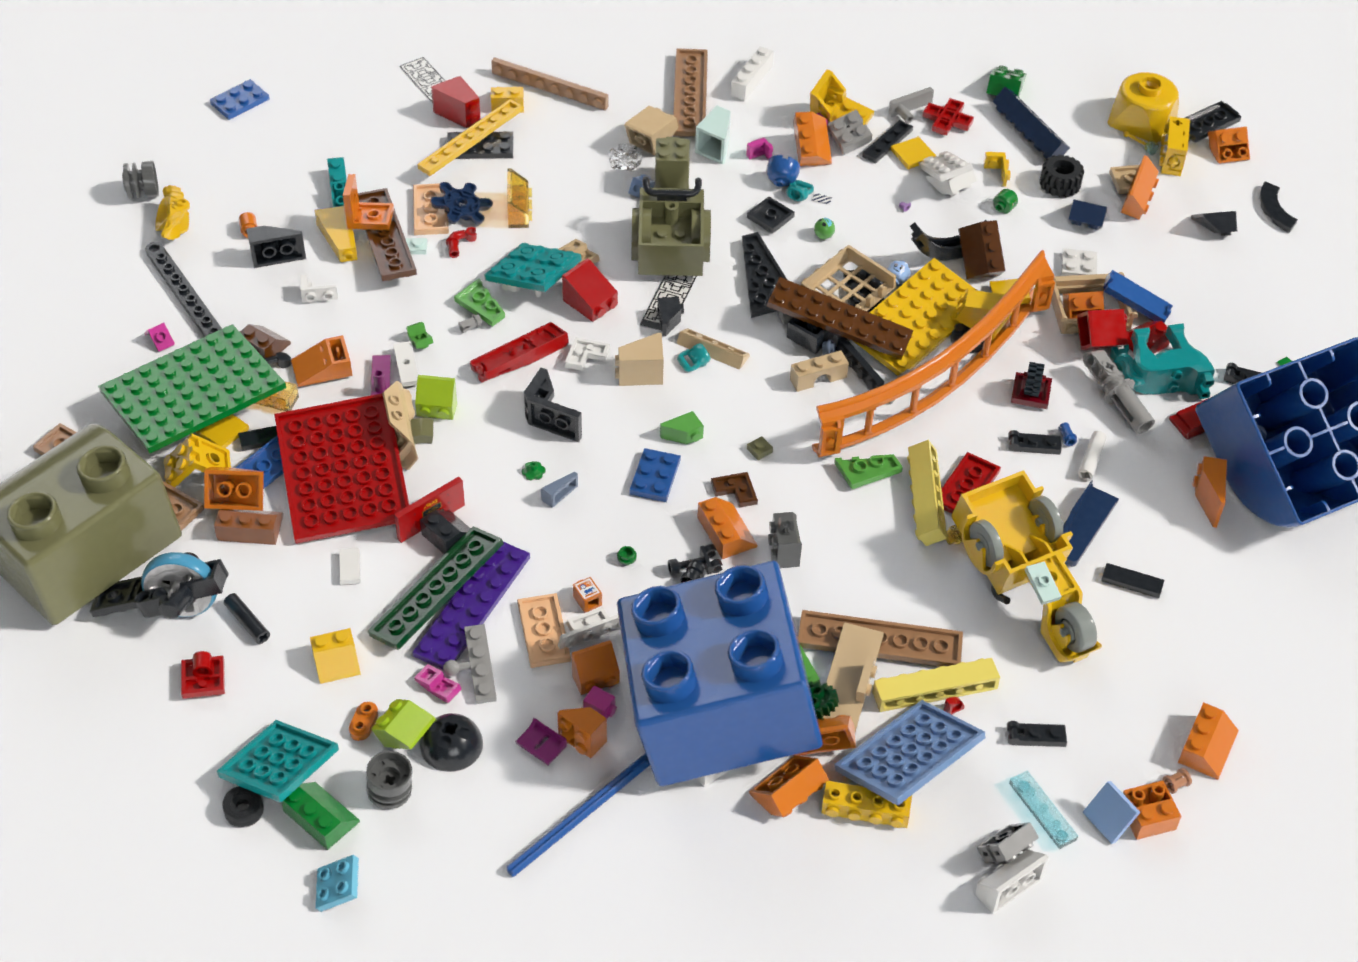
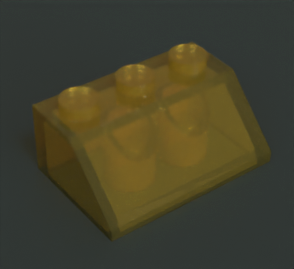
M507 168L508 228H529V221H532V211H529V209H532V199H529L532 198V188H529L527 179L513 169Z

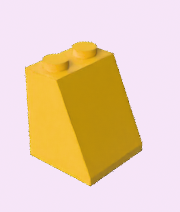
M968 289L966 294H961L957 301L958 306L955 310L957 312L956 320L972 328L994 307L1004 294ZM1012 313L994 331V333L992 334V341L998 334V332L1001 330V328L1004 326L1006 321L1009 319V317L1012 315Z

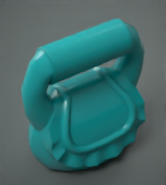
M796 180L794 183H790L786 194L794 201H804L814 192V186L810 183Z
M701 343L694 345L691 349L682 351L677 357V361L686 372L706 366L711 360L708 351ZM688 355L694 365L690 367L684 356Z

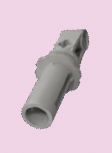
M1104 350L1086 352L1083 356V363L1092 373L1094 379L1100 384L1102 391L1106 392L1103 398L1104 401L1116 405L1136 434L1148 431L1155 424V420L1133 392L1135 385L1133 379H1124L1125 377L1122 372H1119L1117 366L1111 361Z

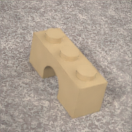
M837 351L791 364L790 381L796 391L799 392L813 388L815 380L821 375H826L830 382L847 378L849 362L842 351Z

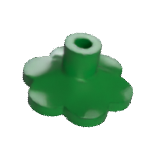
M538 461L527 462L522 469V474L526 476L527 480H540L546 472L545 467L541 466V463Z

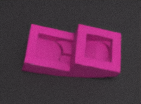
M429 664L414 677L418 684L446 703H449L462 690L459 683L444 677L443 671Z

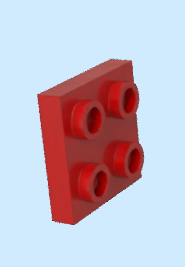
M199 651L193 654V659L181 660L182 699L225 694V660L223 655L212 657L209 652Z

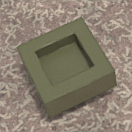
M762 436L747 444V450L757 460L773 453V447Z

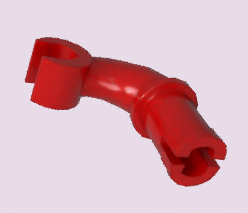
M475 227L454 231L449 235L445 242L448 246L450 257L456 258L459 256L458 244L460 239H466L469 242L476 240L477 233Z

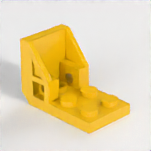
M826 69L810 92V112H820L830 123L857 110L863 119V125H867L874 115V110L847 98L845 87L832 71Z

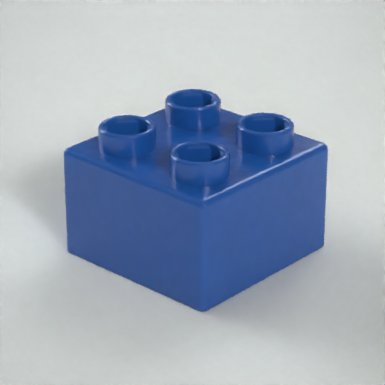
M768 561L752 566H734L723 573L667 587L653 586L639 594L623 597L617 601L635 726L659 786L671 785L818 749L823 745L794 619L781 570L776 561Z

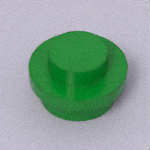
M623 546L617 553V559L620 563L629 565L636 561L637 553L632 547Z

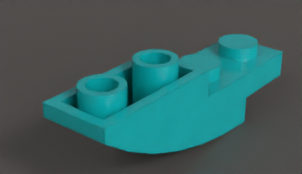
M344 157L328 158L327 164L333 207L344 206L343 192L347 181Z

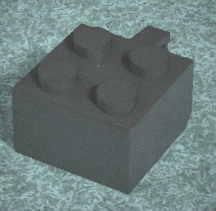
M794 512L773 513V519L769 521V531L771 534H768L769 546L772 545L773 547L771 549V560L776 561L780 568L800 567L802 542L800 541L797 516Z

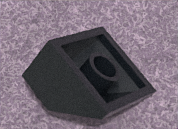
M1236 211L1191 215V219L1213 233H1221V236H1229L1231 232L1237 231Z

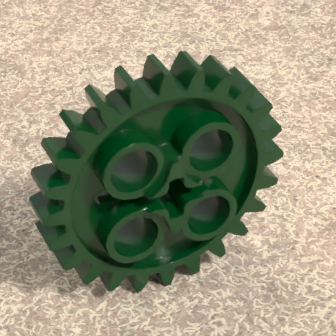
M810 681L809 686L817 719L824 720L823 716H830V712L836 711L835 707H838L839 702L838 694L832 685L828 686L827 683L821 685L820 681L813 684Z

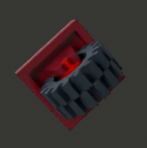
M1030 362L1028 372H1016L1011 403L1048 409L1052 378L1043 375L1045 364Z

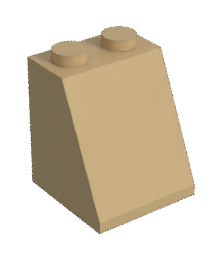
M650 105L624 124L629 143L654 156L656 155V139L672 137L679 128L674 115L667 114L661 109Z
M656 333L618 347V355H615V366H618V368H615V379H619V386L663 385L664 356L662 333Z

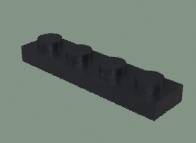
M842 336L839 337L836 351H842L849 362L848 366L856 372L859 379L864 381L867 388L872 390L884 385L885 381L849 340Z

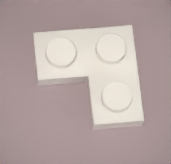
M575 337L566 358L565 367L583 371L587 358L606 361L610 344Z

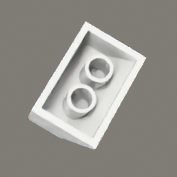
M1026 850L1022 854L1017 853L1018 857L1006 865H999L993 874L988 877L983 876L977 882L975 896L994 914L1042 880L1049 859L1046 854L1032 850Z

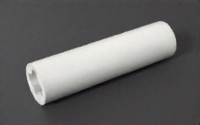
M1094 431L1091 435L1078 472V476L1082 480L1090 481L1094 476L1107 439L1106 434L1102 431Z

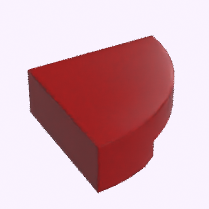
M950 697L945 699L943 711L952 715L963 710L965 706L959 697Z

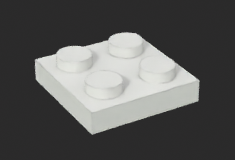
M1063 248L1061 276L1097 274V252Z

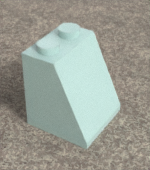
M716 105L696 126L695 153L721 164L725 163L730 137L731 111Z

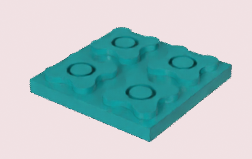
M521 243L485 273L484 277L485 281L546 292L562 278V275L576 266L582 258L581 254L574 253L573 251H562L557 248L551 249L541 245L535 246L529 245V243Z
M275 720L216 772L218 777L281 803L340 749L336 742Z

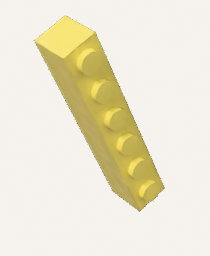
M928 439L908 447L909 455L907 456L910 465L909 476L912 480L910 485L913 494L912 505L915 509L913 518L917 527L915 535L925 546L947 539L937 450Z
M980 658L976 661L960 662L956 665L940 666L936 669L920 670L915 673L900 674L889 678L882 677L874 680L872 693L879 712L914 706L921 700L930 703L950 697H960L998 689L1000 675L993 658Z

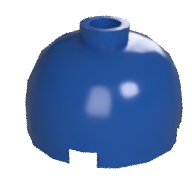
M774 155L769 158L766 172L768 179L776 186H789L790 183H794L798 178L800 164L792 157L788 156V159L782 158L783 155Z

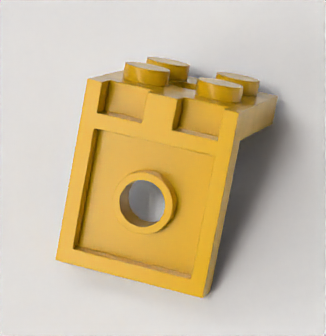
M190 434L182 443L178 444L170 454L166 455L163 461L165 482L175 488L195 469L204 473V470L209 467L231 468L230 451L194 434Z

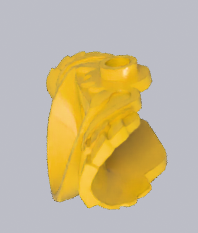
M168 185L162 189L164 198L161 200L157 210L155 230L162 231V238L175 240L180 237V234L187 232L189 229L188 210L190 209V203L184 198L181 188Z

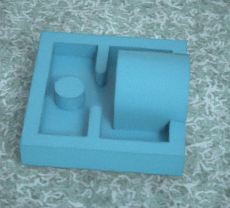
M351 855L317 868V910L322 912L357 898L358 857Z

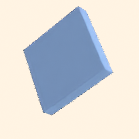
M1112 781L1106 782L1083 811L1086 817L1111 844L1117 842L1141 813Z

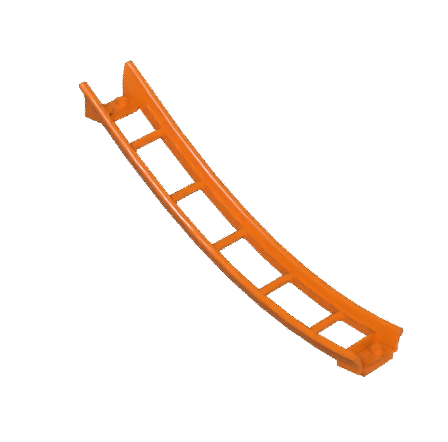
M1041 250L1009 291L979 322L934 358L880 387L840 401L816 406L821 429L819 443L812 444V449L817 453L818 458L839 454L842 448L883 434L933 407L982 368L1016 332L1030 313L1049 309L1055 282L1054 273L1048 265L1044 250ZM1029 293L1031 298L1030 303L1021 304V302H1023V299ZM1012 313L1011 317L992 341L994 331ZM983 342L982 350L958 371L961 359ZM950 368L949 379L918 401L922 385ZM912 391L908 408L872 425L876 407L887 404ZM866 412L864 429L843 436L845 418Z

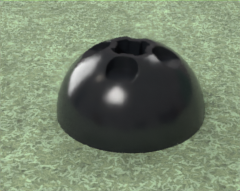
M447 713L436 717V720L420 740V751L424 760L433 768L446 772L459 771L469 767L479 758L483 749V737L478 726L470 718L457 713Z

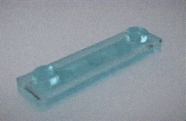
M1028 770L1010 779V786L1059 850L1077 841V833Z

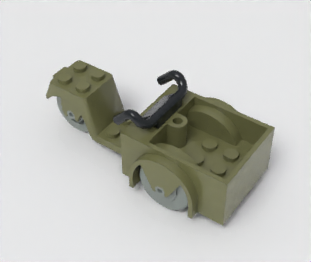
M680 137L656 139L655 188L650 187L649 177L644 176L643 188H640L639 208H632L631 261H638V275L703 276V262H710L711 210H704V189H701L702 179L700 177L695 179L694 189H689V139Z

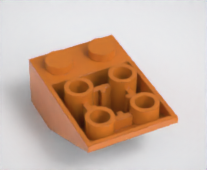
M343 335L326 338L291 359L298 387L353 376L351 361Z

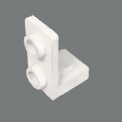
M300 275L302 303L338 300L336 285L312 286V281L308 282L307 275Z

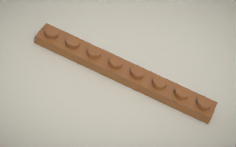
M496 57L491 60L493 74L605 111L609 107V94Z

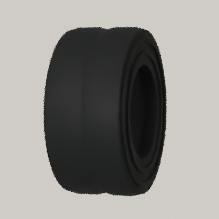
M240 786L228 791L222 802L226 820L235 827L244 828L252 826L263 815L264 805L261 795ZM245 802L249 804L246 810L237 809L240 803Z

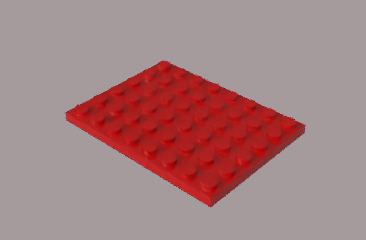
M382 393L274 414L296 544L395 524L394 514L409 506V500L395 430L388 422Z

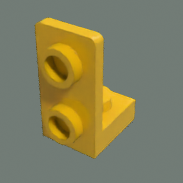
M985 152L984 169H1000L1002 186H1006L1007 180H1010L1011 171L1008 170L1009 159H1006V153Z

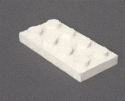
M949 151L941 152L936 157L924 158V161L919 162L920 169L940 182L973 171L970 163Z

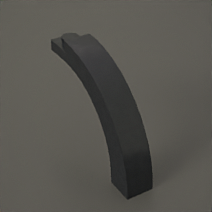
M915 222L909 226L913 231L911 233L913 236L911 240L924 255L938 260L963 258L959 235L937 238L924 233Z

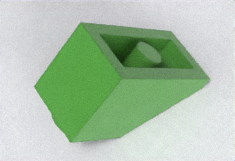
M694 411L660 423L661 439L690 444L703 438L704 425Z

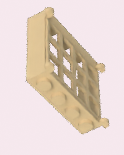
M847 245L844 249L839 250L834 257L828 259L823 266L817 268L808 278H805L801 285L817 291V288L824 295L844 303L850 297L855 296L861 301L855 307L868 311L896 288V275L852 246ZM848 262H853L859 266L853 272L843 268ZM862 269L871 274L864 281L855 276ZM838 270L847 275L840 282L832 277ZM851 278L859 283L853 290L844 285ZM873 278L883 282L877 289L867 284ZM827 279L836 284L829 291L820 286ZM862 287L872 292L866 298L856 293ZM839 288L848 292L842 299L833 295Z

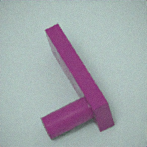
M372 355L371 395L383 393L390 387L391 355Z

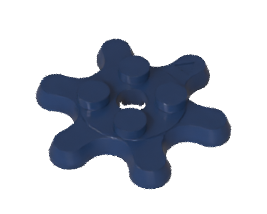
M441 182L439 188L444 196L432 197L430 200L433 208L444 209L450 224H456L459 219H463L466 221L471 220L474 224L481 225L485 217L479 210H489L493 206L491 199L479 198L475 195L474 192L477 187L473 183H466L462 189H456L448 182Z

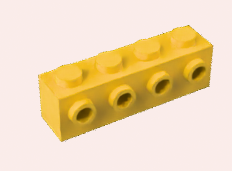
M826 780L821 814H826L830 817L848 818L852 821L861 820L872 824L907 828L912 795L901 804L896 805L863 786Z

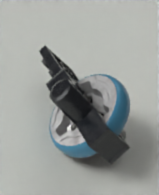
M191 552L161 554L147 564L141 577L118 581L98 595L89 612L93 617L139 608L145 618L160 615L169 619L197 616L207 611L213 605L217 594H222L229 573L221 559L203 562L196 554Z

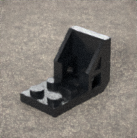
M540 367L524 391L525 418L528 425L580 442L582 438V412L551 402L554 398V388L548 370Z

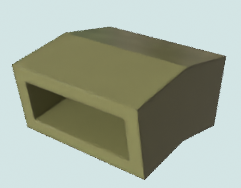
M433 418L411 419L414 444H432Z

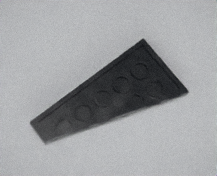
M758 232L743 235L742 248L751 318L776 312L777 310L767 307V303L779 278H787Z

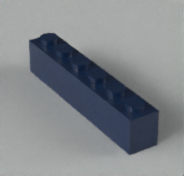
M1004 87L992 101L996 105L995 109L1001 114L1004 113L1006 115L1005 119L1010 123H1014L1016 130L1024 133L1025 139L1029 142H1034V148L1039 152L1041 150L1044 152L1043 157L1046 159L1048 157L1051 158L1053 155L1064 156L1070 149L1009 88Z

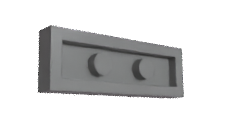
M928 87L890 100L888 114L891 117L899 115L906 123H911L914 120V116L909 111L932 103L934 89Z

